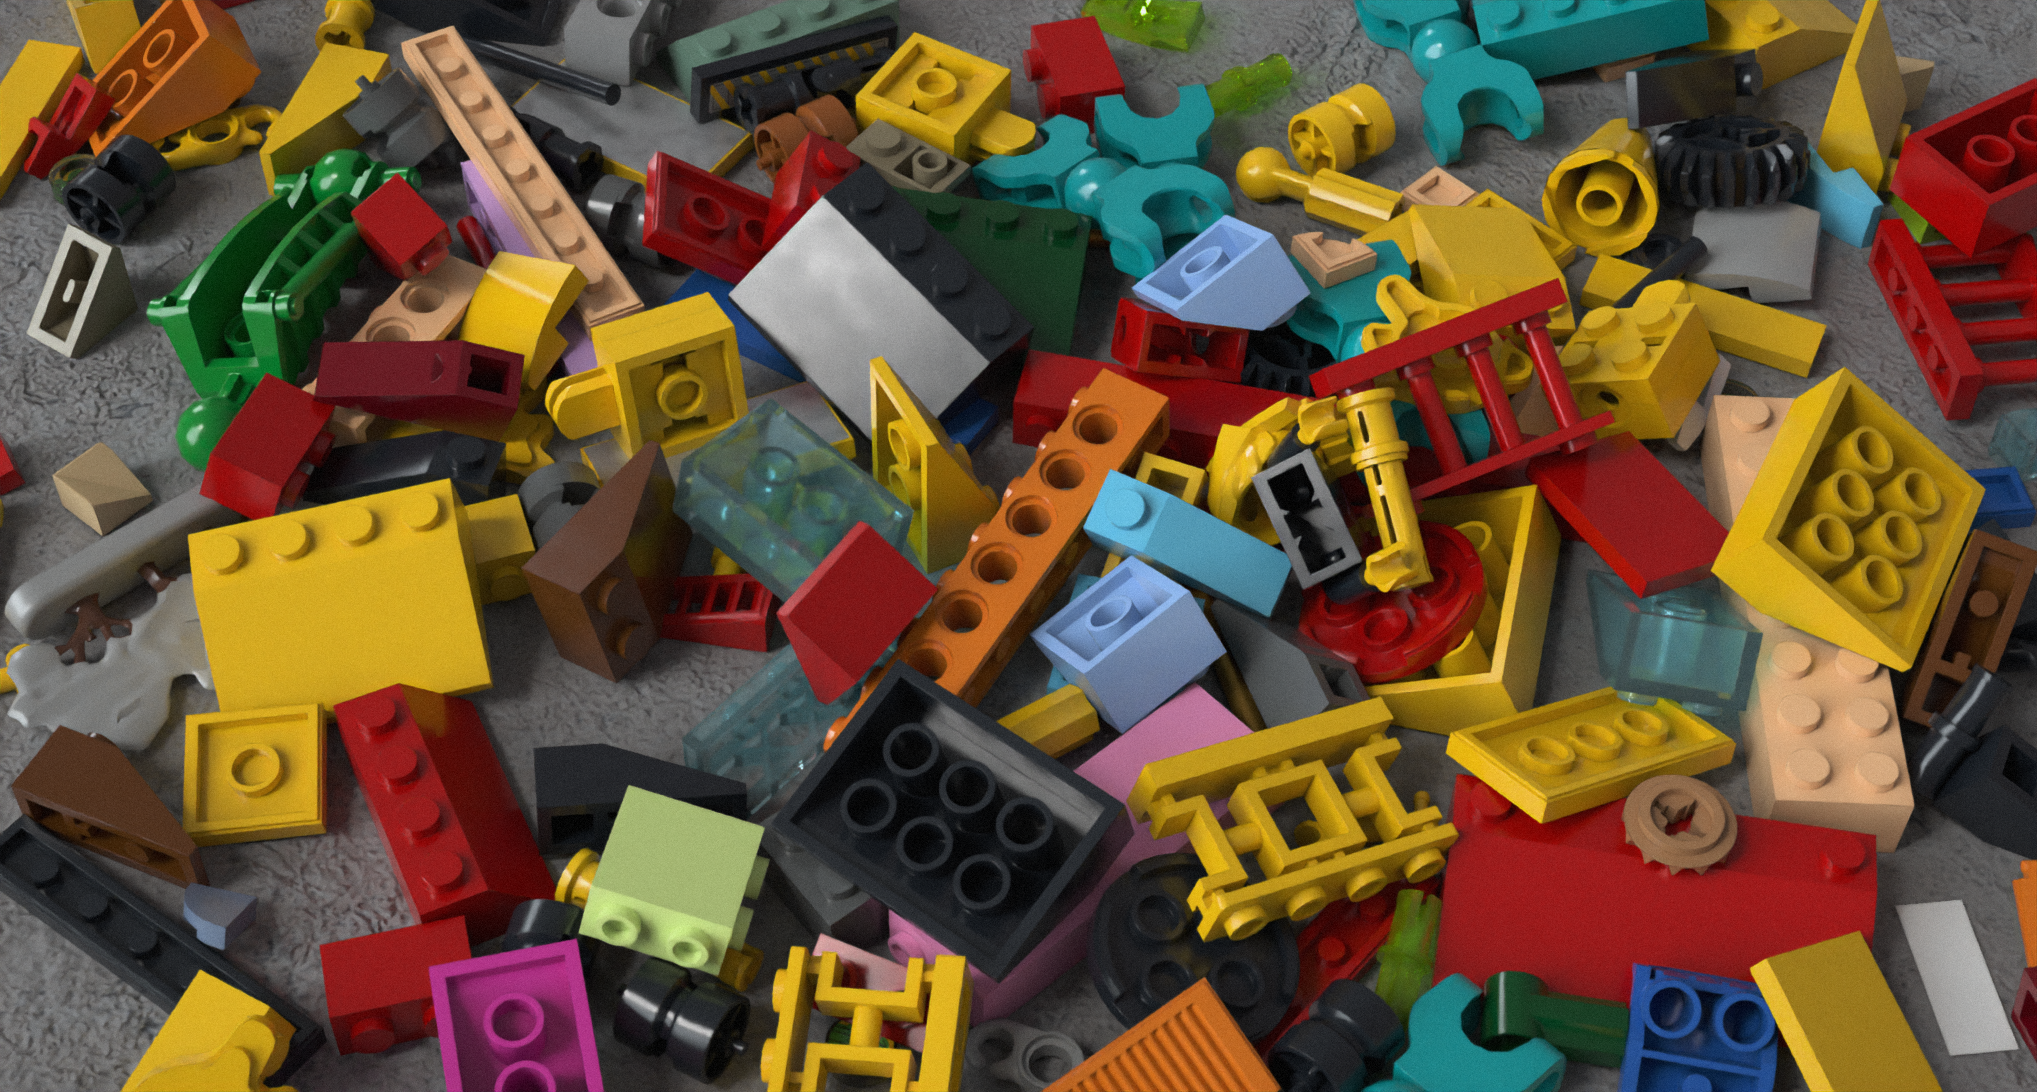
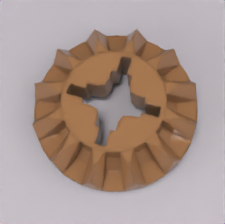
M1661 775L1640 783L1628 796L1621 817L1626 827V844L1636 845L1642 851L1644 864L1656 860L1668 865L1672 876L1683 868H1692L1702 876L1711 864L1716 862L1724 863L1737 836L1735 813L1724 796L1710 785L1683 775ZM1690 814L1693 815L1689 833L1681 831L1676 836L1665 834L1668 822L1675 824L1681 819L1685 820Z

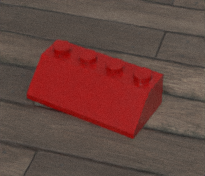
M397 683L333 705L346 757L415 925L464 915L472 947L506 934L512 913L520 903L534 899L555 900V884L542 856H539L536 842L472 701Z

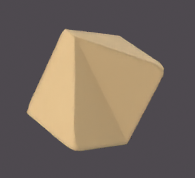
M102 442L95 444L52 475L62 505L103 537L153 501L150 492L114 451Z

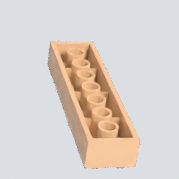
M1713 395L1699 448L1709 512L1728 532H1730L1779 429L1796 398ZM1719 578L1754 817L1876 835V852L1894 853L1915 805L1888 666L1760 613Z

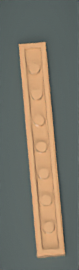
M449 26L402 42L401 47L404 60L534 257L576 265L589 280L569 308L589 340L593 341L590 328L644 312L645 305L455 27Z

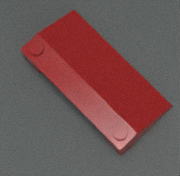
M1456 775L1446 824L1452 822L1459 833V837L1449 847V851L1444 857L1446 864L1441 870L1431 989L1450 975L1461 973L1484 991V983L1488 977L1505 971H1521L1542 979L1548 986V991L1625 1002L1626 1008L1630 1010L1633 962L1756 983L1750 968L1766 958L1856 931L1861 932L1872 953L1877 903L1876 835L1735 814L1737 836L1724 863L1716 862L1711 864L1702 876L1692 868H1683L1672 876L1668 865L1656 860L1644 864L1642 851L1636 845L1626 844V827L1621 817L1627 798H1621L1541 824L1477 776ZM1690 814L1685 820L1681 819L1675 824L1668 822L1665 834L1676 836L1681 831L1689 833L1693 815ZM1483 992L1480 995V1001H1483ZM1778 1027L1777 1046L1789 1048Z

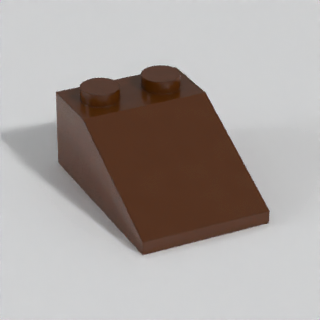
M649 440L522 567V571L559 656L615 683H618L638 661L643 659L649 649L659 640L663 628L664 614L668 613L675 591L674 582L680 576L693 536L663 451L657 442Z

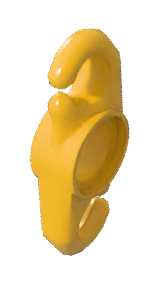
M261 104L225 110L223 113L169 135V141L180 145V147L172 152L161 154L173 171L206 164L221 165L231 162L242 153L245 145H258L262 141L263 137L260 132L250 130L253 126L264 122L272 123L266 133L268 138L282 113L275 107ZM211 134H229L225 139H222L220 141H202L204 137ZM162 138L150 143V145L159 151L163 147L165 140Z

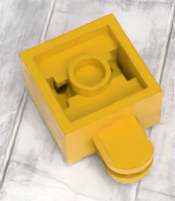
M916 32L905 41L856 95V126L858 135L877 119H880L971 166L976 160L983 162L994 154L1014 157L1027 155L1035 151V124L1010 113L1011 70Z
M1666 280L1647 286L1630 308L1615 309L1610 306H1604L1588 311L1559 354V359L1583 419L1610 410L1612 412L1615 423L1595 430L1598 439L1630 431L1637 439L1674 438L1720 363V358L1697 304L1690 302L1691 298L1685 283L1678 280ZM1540 384V387H1541V389H1542V391H1543V393H1544V396H1545V398H1546V400H1547V402H1548V399H1547V397H1546V394H1545V392H1544V389H1543V387H1542V384Z
M709 292L590 328L598 367L550 383L545 395V406L561 433L568 439L575 440L610 429L629 460L649 440L659 443L664 457L668 458L752 430L735 326Z

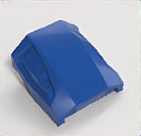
M1633 962L1628 1033L1617 1092H1773L1777 1066L1778 1025L1757 983Z

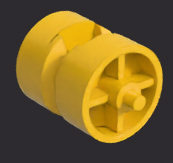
M1363 83L1355 84L1330 97L1327 102H1320L1291 118L1288 125V140L1291 151L1302 170L1311 177L1323 167L1343 174L1354 168L1356 163L1366 162L1390 149L1396 137L1395 122L1388 104L1378 91Z

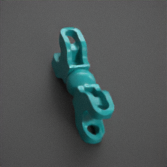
M1353 0L1356 14L1367 37L1381 46L1404 51L1411 63H1413L1416 74L1428 83L1421 97V110L1425 117L1422 128L1423 139L1439 165L1444 166L1465 159L1461 150L1463 134L1476 125L1492 123L1503 126L1518 141L1544 134L1543 101L1529 72L1525 67L1515 62L1489 56L1482 45H1479L1476 34L1464 24L1470 9L1469 0Z
M1204 84L1177 87L1180 95L1179 106L1172 114L1161 118H1144L1132 112L1121 94L1095 97L1094 129L1100 157L1115 159L1127 169L1134 165L1146 169H1159L1172 165H1193L1199 168L1205 166L1212 153L1210 132L1214 126L1215 115ZM1193 196V199H1194V200H1201V201H1203V200L1200 199L1199 197ZM1179 234L1162 241L1166 260L1200 234ZM1135 277L1134 284L1136 285L1142 279Z
M1058 114L1037 127V131L1040 133L1043 141L1042 148L1027 155L1014 157L994 154L972 168L973 179L980 199L990 201L1005 200L1018 205L1047 209L1061 208L1092 216L1091 230H1100L1103 239L1111 242L1110 252L1115 268L1140 279L1145 278L1167 261L1162 241L1179 234H1201L1225 214L1235 218V208L1228 187L1218 176L1193 165H1172L1159 169H1146L1134 165L1127 169L1115 159L1101 158L1098 149L1091 147L1092 139L1087 123L1063 114ZM1005 188H1011L1012 193L1007 191ZM1193 196H1197V197H1199L1200 199H1202L1203 201H1201V200H1194V199H1193Z
M1393 240L1365 243L1377 253L1375 270L1326 289L1314 279L1293 255H1287L1310 291L1307 297L1296 304L1297 309L1295 313L1286 320L1291 331L1308 341L1321 344L1329 349L1336 363L1365 353L1361 346L1363 328L1371 323H1391L1376 302L1379 282L1385 277L1394 274L1400 275L1410 281L1411 277L1410 267L1398 245ZM1393 400L1391 407L1400 440L1408 442V446L1425 447L1434 451L1416 405ZM1479 409L1465 414H1448L1467 465L1487 458L1490 432L1482 410ZM1356 470L1361 482L1367 487L1364 472H1357Z
M1455 973L1445 978L1412 1005L1409 1016L1407 1051L1394 1062L1393 1080H1380L1362 1089L1361 1092H1558L1565 1074L1567 1057L1545 1039L1537 1037L1509 1052L1487 1051L1471 1043L1468 1037L1478 1027L1481 1016L1480 995L1483 990L1465 975Z

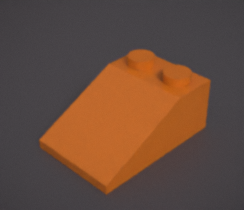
M166 0L93 79V81L97 82L116 99L104 120L88 139L95 157L120 135H133L150 144L223 113L236 99L244 97L252 89L256 77L262 71L236 19L210 0Z

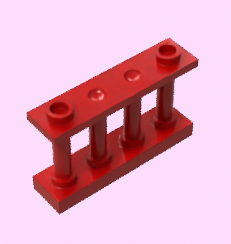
M1903 218L1880 220L1867 265L1946 421L1970 419L1977 395L1983 391L1984 387L2037 383V358L1983 363L1979 357H1975L1970 346L2037 342V250L2033 236L2027 232L2022 233L1970 258L1955 244L1921 246L1918 241H1914ZM1994 264L2001 279L1941 284L1938 279H1934L1929 269ZM2015 302L2023 318L1962 323L1959 318L1954 317L1949 307Z
M1559 278L1339 362L1309 376L1318 400L1337 393L1339 400L1360 392L1377 389L1373 378L1394 370L1399 381H1407L1443 473L1439 477L1409 488L1416 514L1425 511L1421 499L1557 445H1559L1563 456L1599 442L1595 430L1615 423L1611 410L1583 419L1546 324L1552 322L1548 310L1568 302ZM1510 325L1515 336L1522 334L1559 427L1558 430L1525 442L1488 348L1494 345L1490 333ZM1454 348L1458 359L1465 358L1501 450L1497 454L1469 465L1466 463L1430 371L1436 368L1432 356ZM1372 503L1360 507L1364 519L1375 517Z

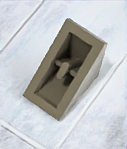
M68 224L26 334L69 358L79 359L133 314L138 307L121 249L77 225Z

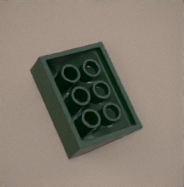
M891 185L1034 326L1029 349L1066 356L1071 355L1087 270L1092 216L1061 208L1047 209L1018 205L1005 200L990 201L955 196L947 192L933 193L897 188ZM1025 362L1009 375L1021 376Z

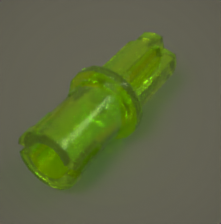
M1403 889L1398 892L1397 906L1387 945L1379 947L1376 955L1378 962L1381 963V968L1374 992L1395 1012L1404 1032L1408 1030L1409 1016L1412 1005L1417 1000L1422 976L1429 974L1432 970L1433 962L1428 957L1437 917L1442 908L1441 900L1431 894L1427 898L1426 905H1420L1424 892L1414 889Z

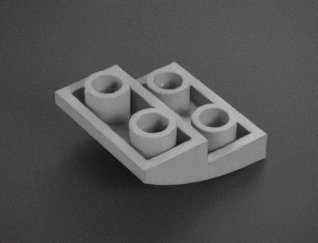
M1778 200L1772 205H1754L1752 209L1747 207H1734L1731 210L1726 207L1708 209L1706 206L1697 205L1692 236L1698 237L1704 242L1707 247V254L1685 273L1686 280L1717 290L1748 287L1751 300L1755 303L1812 299L1822 225L1821 214L1818 211Z

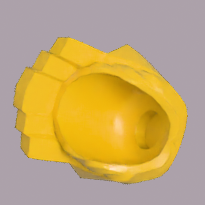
M1287 397L1257 414L1240 427L1223 424L1217 439L1214 455L1206 467L1209 473L1207 501L1213 516L1270 546H1275L1281 543L1251 477L1268 469L1267 462L1270 454L1294 425L1299 423L1298 409L1302 404L1313 402L1309 398L1297 401ZM1334 407L1336 420L1346 418L1344 414L1338 413V409ZM1349 426L1345 434L1321 440L1320 446L1315 453L1336 474L1337 478L1356 471V467L1352 466L1350 456L1355 452Z

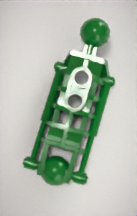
M342 148L326 153L316 165L306 166L302 173L278 175L273 186L275 196L252 210L222 238L208 257L170 294L150 301L147 307V317L150 323L155 327L164 328L195 391L202 398L194 401L179 416L175 434L181 457L197 471H206L210 453L266 372L292 385H295L298 373L305 372L309 364L307 351L312 341L321 337L325 329L323 323L324 314L328 308L338 305L341 299L340 287L347 278H354L359 271L358 263L367 253L351 211L397 172L418 194L422 185V179L415 167L389 168L383 161H373L365 152Z

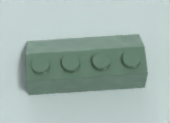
M787 0L677 40L657 51L656 59L690 102L692 67L889 15L898 25L896 52L900 48L899 0Z

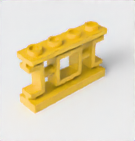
M1381 696L1144 765L1126 802L1138 824L1152 820L1149 831L1154 840L1182 832L1187 834L1209 875L1197 881L1187 899L1192 912L1200 910L1204 917L1197 928L1203 942H1209L1227 935L1233 941L1242 940L1260 931L1268 922L1289 916L1292 921L1304 920L1321 911L1330 902L1349 897L1352 902L1362 901L1377 894L1388 883L1407 878L1410 883H1418L1435 875L1445 866L1446 861L1444 857L1448 853L1449 847L1459 837L1452 822L1438 825L1443 816L1436 805L1407 814L1383 771L1389 770L1402 747L1396 737L1388 739L1385 735L1387 728L1394 718ZM1347 762L1342 771L1354 791L1341 794L1327 768ZM1303 796L1327 839L1290 850L1266 807ZM1231 797L1226 806L1237 826L1222 830L1208 803ZM1369 816L1384 843L1362 850L1368 840L1356 819ZM1252 852L1267 880L1242 888L1248 876L1237 856Z
M791 946L787 969L779 968L777 970L773 984V1009L775 1013H780L776 1039L767 1038L762 1051L761 1078L763 1083H768L767 1092H825L828 1073L892 1077L890 1092H960L974 990V980L966 956L936 954L935 964H926L924 958L909 957L904 992L841 988L844 967L837 952L822 951V956H811L807 947ZM817 985L815 1001L822 1015L853 1018L849 1045L808 1042L804 1072H802L815 986ZM927 993H930L919 1081H915L917 1064L911 1050L879 1048L882 1021L923 1023Z

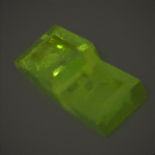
M1086 0L1080 11L1082 17L1095 16L1100 29L1109 34L1149 47L1182 52L1190 50L1205 21L1202 2Z

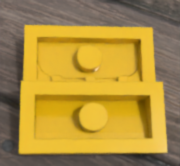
M499 251L473 294L457 340H464L525 355L520 388L535 391L569 344L555 328L589 280L573 264Z

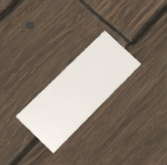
M1962 900L1895 906L1949 1055L1957 1056L2019 1050Z

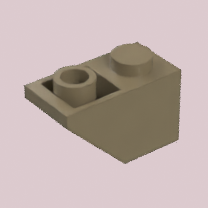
M877 119L846 146L850 152L861 157L859 168L868 162L890 185L897 188L933 193H950L971 174V165L880 119Z

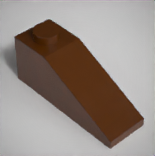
M1978 529L1973 530L1915 658L1896 708L1898 721L1929 732L1932 728L1928 723L1930 717L1935 710L1943 713L1973 671L1972 668L1976 663L1996 673L2037 566L2036 550Z
M59 725L11 785L22 815H27L57 838L184 889L191 882L210 886L197 845L121 750L107 737L94 732L85 735Z

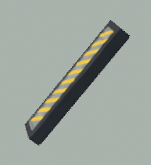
M889 15L692 67L690 113L699 124L736 114L734 91L738 84L748 82L753 86L776 81L777 76L784 72L814 65H830L833 59L849 57L851 60L871 56L877 48L883 46L895 51L898 25Z

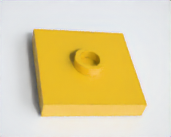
M322 701L186 715L183 829L197 847L327 833V711Z

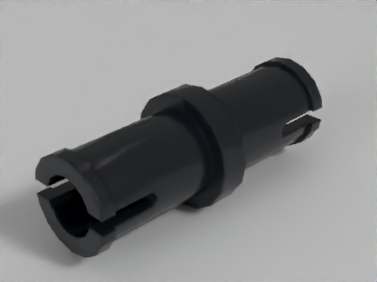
M1978 663L1973 666V671L1943 713L1935 710L1928 720L1932 728L1907 761L1911 787L1930 799H1935L1938 795V790L1967 750L1975 753L1982 743L1978 735L2008 693L2011 694L2014 689L2007 681Z

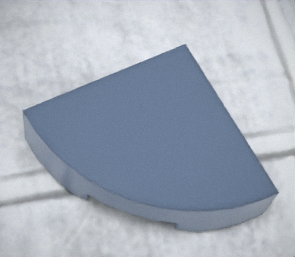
M191 882L184 893L183 918L184 921H187L188 924L197 929V938L200 941L225 950L256 919L257 897Z

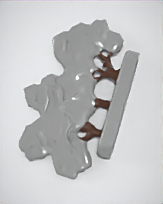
M200 483L18 587L10 596L5 606V615L23 637L31 640L45 639L77 621L79 623L66 645L35 644L24 646L11 655L6 673L15 682L19 693L7 713L9 718L18 719L23 727L32 728L46 725L52 733H54L59 725L85 735L94 732L107 737L121 750L142 751L150 745L169 717L171 705L169 694L174 678L183 674L195 675L203 688L215 690L194 597L192 573L182 574L178 577H166L162 572L190 557L188 534L238 524L242 514L200 495L199 492L202 485ZM300 500L294 510L284 506L278 515L322 506V504ZM146 581L158 593L157 603L151 610L133 619L106 617L101 610V607ZM121 625L129 628L130 634L115 637L111 626ZM100 629L107 641L105 655L98 663L90 664L86 662L85 641L91 642L97 637L92 630ZM71 648L75 653L74 664L66 666L61 662L60 656Z

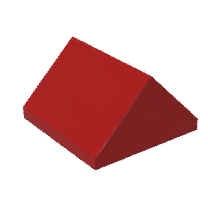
M861 521L850 530L776 612L817 700L826 705H829L862 678L938 590L935 585L869 524Z

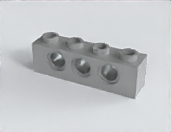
M580 0L564 27L565 67L615 84L630 87L640 66H648L655 38L657 36H664L668 26L669 12L673 6L679 7L682 0Z

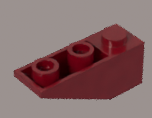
M464 340L324 342L313 401L500 442L518 409L525 355Z

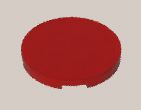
M1418 520L1434 582L1401 591H1379L1349 605L1333 603L1327 597L1323 585L1320 583L1301 592L1304 602L1299 617V629L1297 630L1352 663L1362 683H1378L1399 679L1423 670L1439 661L1457 647L1473 629L1484 609L1487 599L1488 579L1486 570L1475 547L1458 530L1442 523ZM1369 530L1364 532L1373 554L1383 549L1380 534L1372 536Z

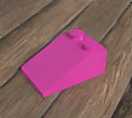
M577 939L428 967L447 1092H604Z

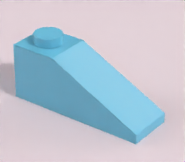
M1112 469L1109 470L1083 527L1093 546L1123 559H1127L1132 555L1166 577L1269 620L1293 570L1286 553L1168 492Z

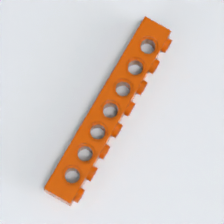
M1105 368L1101 370L1089 388L1084 386L1077 391L1069 406L1068 417L1057 432L1049 431L1044 436L1036 451L1035 462L1024 477L1017 476L1010 482L1003 495L1001 508L989 524L986 522L981 523L974 531L968 544L967 554L955 571L949 569L940 577L936 584L938 590L932 596V602L920 618L914 617L903 629L897 642V650L884 667L877 666L868 675L861 690L860 700L847 717L840 716L832 724L824 740L823 749L825 753L897 659H900L926 677H940L934 682L974 708L979 705L1091 547L1092 543L1083 527L1109 470L1112 469L1135 479L1144 452L1156 455L1169 437L1168 397ZM1062 488H1073L1070 490H1060ZM1033 533L1041 534L1039 536L1034 537L1025 536ZM996 580L1008 581L1003 584H991V582ZM960 628L974 629L966 633L954 632L955 630Z

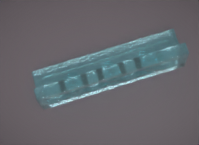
M900 634L888 647L893 652L897 650ZM790 643L682 738L685 766L724 777L734 767L763 765V777L747 791L748 820L824 750V740L832 724L840 716L847 717L860 700L862 690L860 684L865 682L874 668L877 666L884 667L885 665H872L862 678L853 685V696L844 704L815 706V694ZM809 724V735L800 744L770 747L769 736L778 727Z

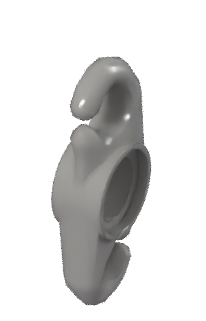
M1003 1017L980 1022L971 1029L967 1036L965 1059L970 1068L980 1071L987 1064L982 1053L983 1043L988 1039L1005 1041L1011 1046V1053L1008 1058L992 1063L990 1073L997 1079L1011 1080L1018 1084L1021 1092H1041L1052 1084L1038 1080L1031 1073L1029 1068L1035 1060L1044 1056L1059 1057L1072 1070L1089 1058L1083 1055L1081 1048L1071 1037L1063 1033L1043 1032Z

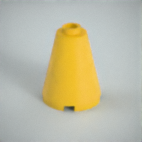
M1617 118L1605 123L1553 168L1545 184L1542 196L1545 221L1555 232L1574 244L1586 248L1585 254L1596 257L1600 253L1616 256L1632 250L1645 240L1658 218L1660 198L1652 138L1646 128L1628 129V118Z

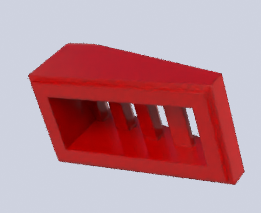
M748 573L677 577L674 582L675 591L672 600H679L675 614H664L660 638L767 653L777 618L776 612L781 604L778 575ZM692 602L702 604L700 613H689ZM716 606L726 607L724 612H714Z

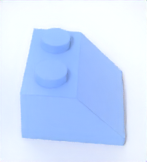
M1226 214L1170 257L1158 269L1148 274L1132 287L1138 298L1182 321L1263 331L1267 327H1275L1288 320L1297 309L1296 304L1310 294L1309 289L1273 234Z
M1132 555L1029 634L1035 644L1068 683L1084 691L1087 700L1096 709L1097 715L1122 734L1156 711L1158 705L1182 686L1191 684L1203 677L1208 671L1210 664L1227 652L1191 592Z

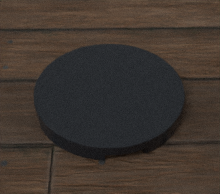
M1168 853L1153 856L1133 864L1129 871L1121 875L1106 890L1089 922L1086 941L1087 962L1094 986L1100 998L1113 1016L1129 1030L1205 977L1251 1045L1255 1047L1279 1024L1294 1000L1300 977L1299 950L1287 917L1268 922L1260 931L1242 940L1233 941L1227 935L1209 942H1203L1197 928L1204 917L1200 910L1192 912L1187 902L1197 881L1200 878L1209 876L1198 855ZM1246 881L1242 888L1250 886L1251 884H1249Z

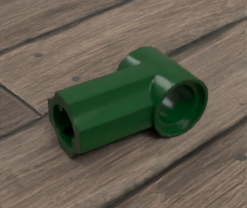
M1521 971L1496 973L1488 977L1484 983L1480 1047L1492 1052H1509L1537 1037L1545 1039L1564 1054L1568 1061L1620 1068L1625 1053L1629 1009L1626 1008L1625 1002L1548 991V986L1545 982L1533 974Z

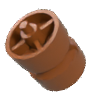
M825 95L798 107L795 115L784 113L756 126L754 131L755 148L759 158L756 161L757 167L760 171L764 170L770 181L774 184L777 172L811 130L830 141H836L846 147L859 136L856 129V119L854 117L851 118L847 109L836 97Z

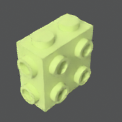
M628 785L591 884L579 933L603 940L611 945L629 948L674 962L683 967L694 968L718 976L726 949L731 948L741 951L748 932L754 909L741 906L743 896L754 900L758 899L770 861L768 858L756 855L765 827Z

